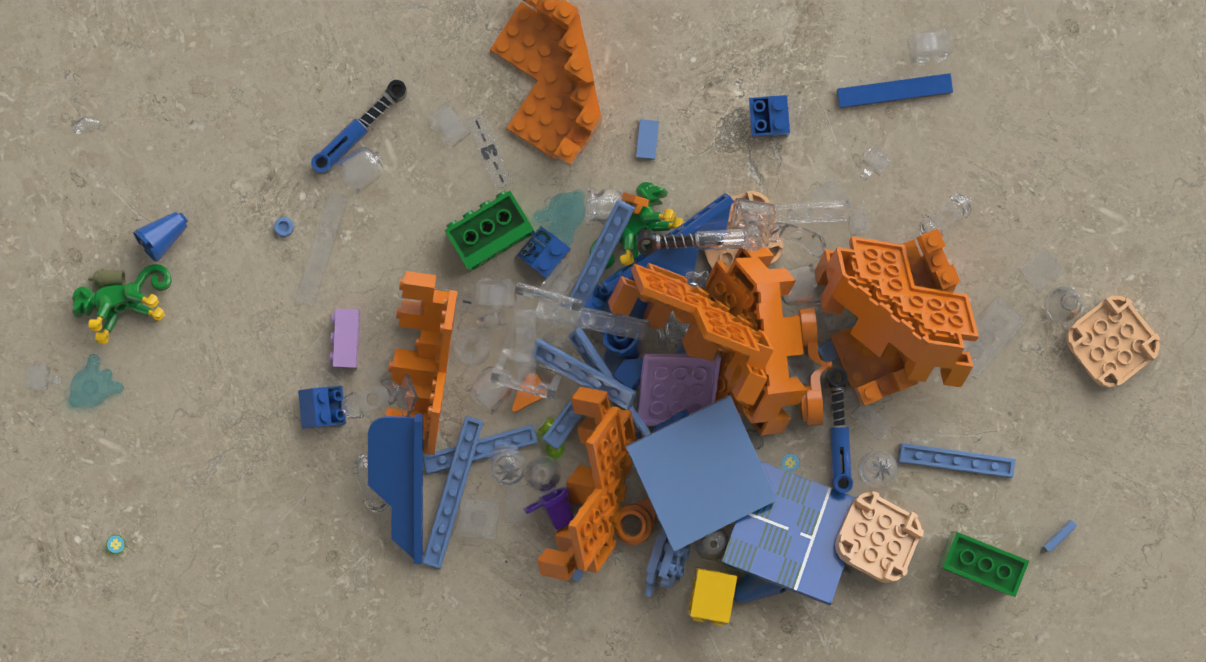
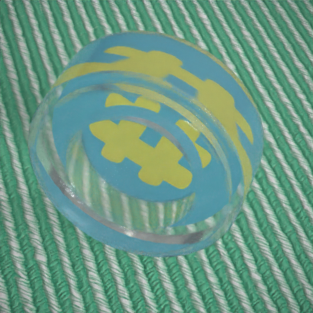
M787 453L781 458V467L785 471L794 472L800 466V459L794 453Z

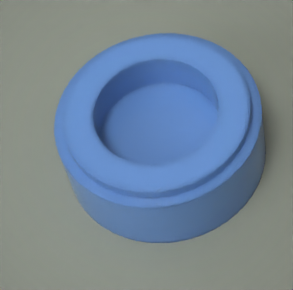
M281 217L276 220L274 230L279 236L287 237L292 234L294 225L290 219Z

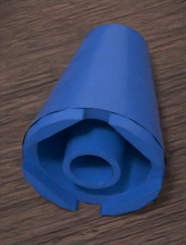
M174 212L136 229L133 235L139 245L142 244L145 253L156 262L164 256L187 228L186 223L188 220L182 213Z
M627 316L611 319L603 329L604 345L611 352L627 360L637 359L641 354V333L638 324Z
M747 574L736 584L733 599L736 603L745 604L784 593L787 589Z

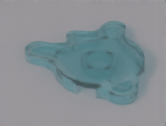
M576 189L573 192L557 194L545 209L534 213V220L537 222L549 221L551 223L549 232L560 234L565 244H572L574 241V231L581 225L585 217V193L580 189Z
M91 354L86 367L73 377L70 385V397L68 399L71 406H97L105 401L109 395L123 392V384L113 380L111 369L100 371V357L98 355Z

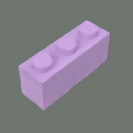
M336 309L335 313H332V325H335V331L331 332V344H334V351H330V363H333V367L358 368L360 310Z

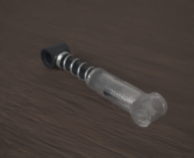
M756 226L734 230L696 231L694 235H682L680 233L679 235L671 234L670 236H665L664 234L657 235L645 229L636 235L638 251L643 255H650L656 249H661V247H667V249L669 247H676L677 249L678 247L687 248L689 246L696 247L697 250L747 249L749 251H758L763 246V238L760 229ZM750 237H757L753 241L748 240ZM645 240L650 241L648 244H643L642 242Z

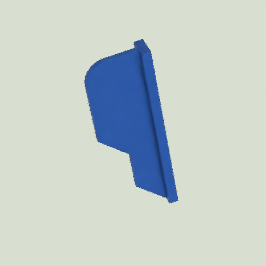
M726 193L722 194L666 236L671 234L679 235L680 233L682 235L698 233L699 235L704 234V236H715V234L722 236L726 233L731 204L734 203L733 199ZM704 244V246H699V248H694L693 246L687 248L678 247L677 249L676 247H669V249L661 247V249H656L650 255L640 254L634 258L632 264L623 266L601 282V284L612 295L621 276L635 281L631 272L634 264L646 268L648 263L684 276L689 280L687 284L692 285L698 252L709 244ZM637 298L628 317L633 320L643 319L642 315L648 303Z
M416 414L415 417L383 416L374 420L368 430V486L391 506V539L414 560V564H422L424 414Z

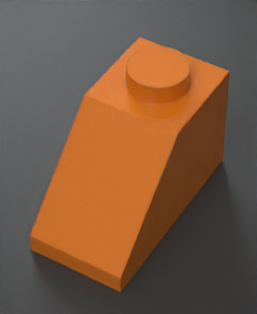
M531 373L522 378L524 382L520 383L512 407L514 413L548 396L538 374L534 376Z

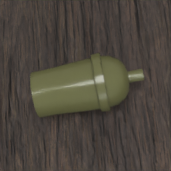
M100 269L94 273L93 277H89L88 280L93 281L96 286L103 288L125 285L126 276L124 270Z

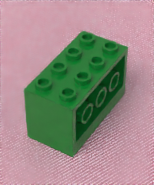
M504 190L500 192L492 202L487 200L479 205L480 209L473 212V210H470L463 215L462 220L458 222L454 220L446 225L447 229L444 231L469 272L474 271L535 234L532 225L511 191L506 192ZM502 215L509 216L507 222H500ZM486 225L493 226L490 232L483 231ZM469 235H476L474 242H467Z
M951 531L937 567L1008 596L1016 597L1029 560L962 533Z

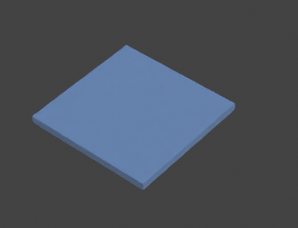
M730 395L625 446L673 551L777 500Z

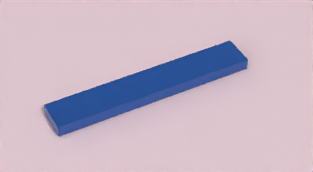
M951 73L837 89L839 108L953 93Z

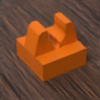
M623 192L621 200H625V203L635 207L633 211L635 214H639L642 207H647L649 203L648 199Z

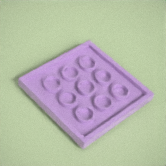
M644 354L637 413L645 425L657 426L685 409L689 414H692L714 403L721 362L720 355L718 354L715 361L710 362L700 357L693 358L688 354Z

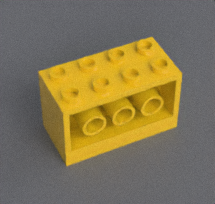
M696 567L688 614L692 620L705 622V619H709L713 624L724 626L725 622L729 623L737 576L731 573Z

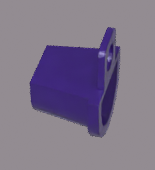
M566 487L546 493L539 497L538 501L523 509L526 514H529L543 506L556 530L568 525L574 519L568 499L569 491Z

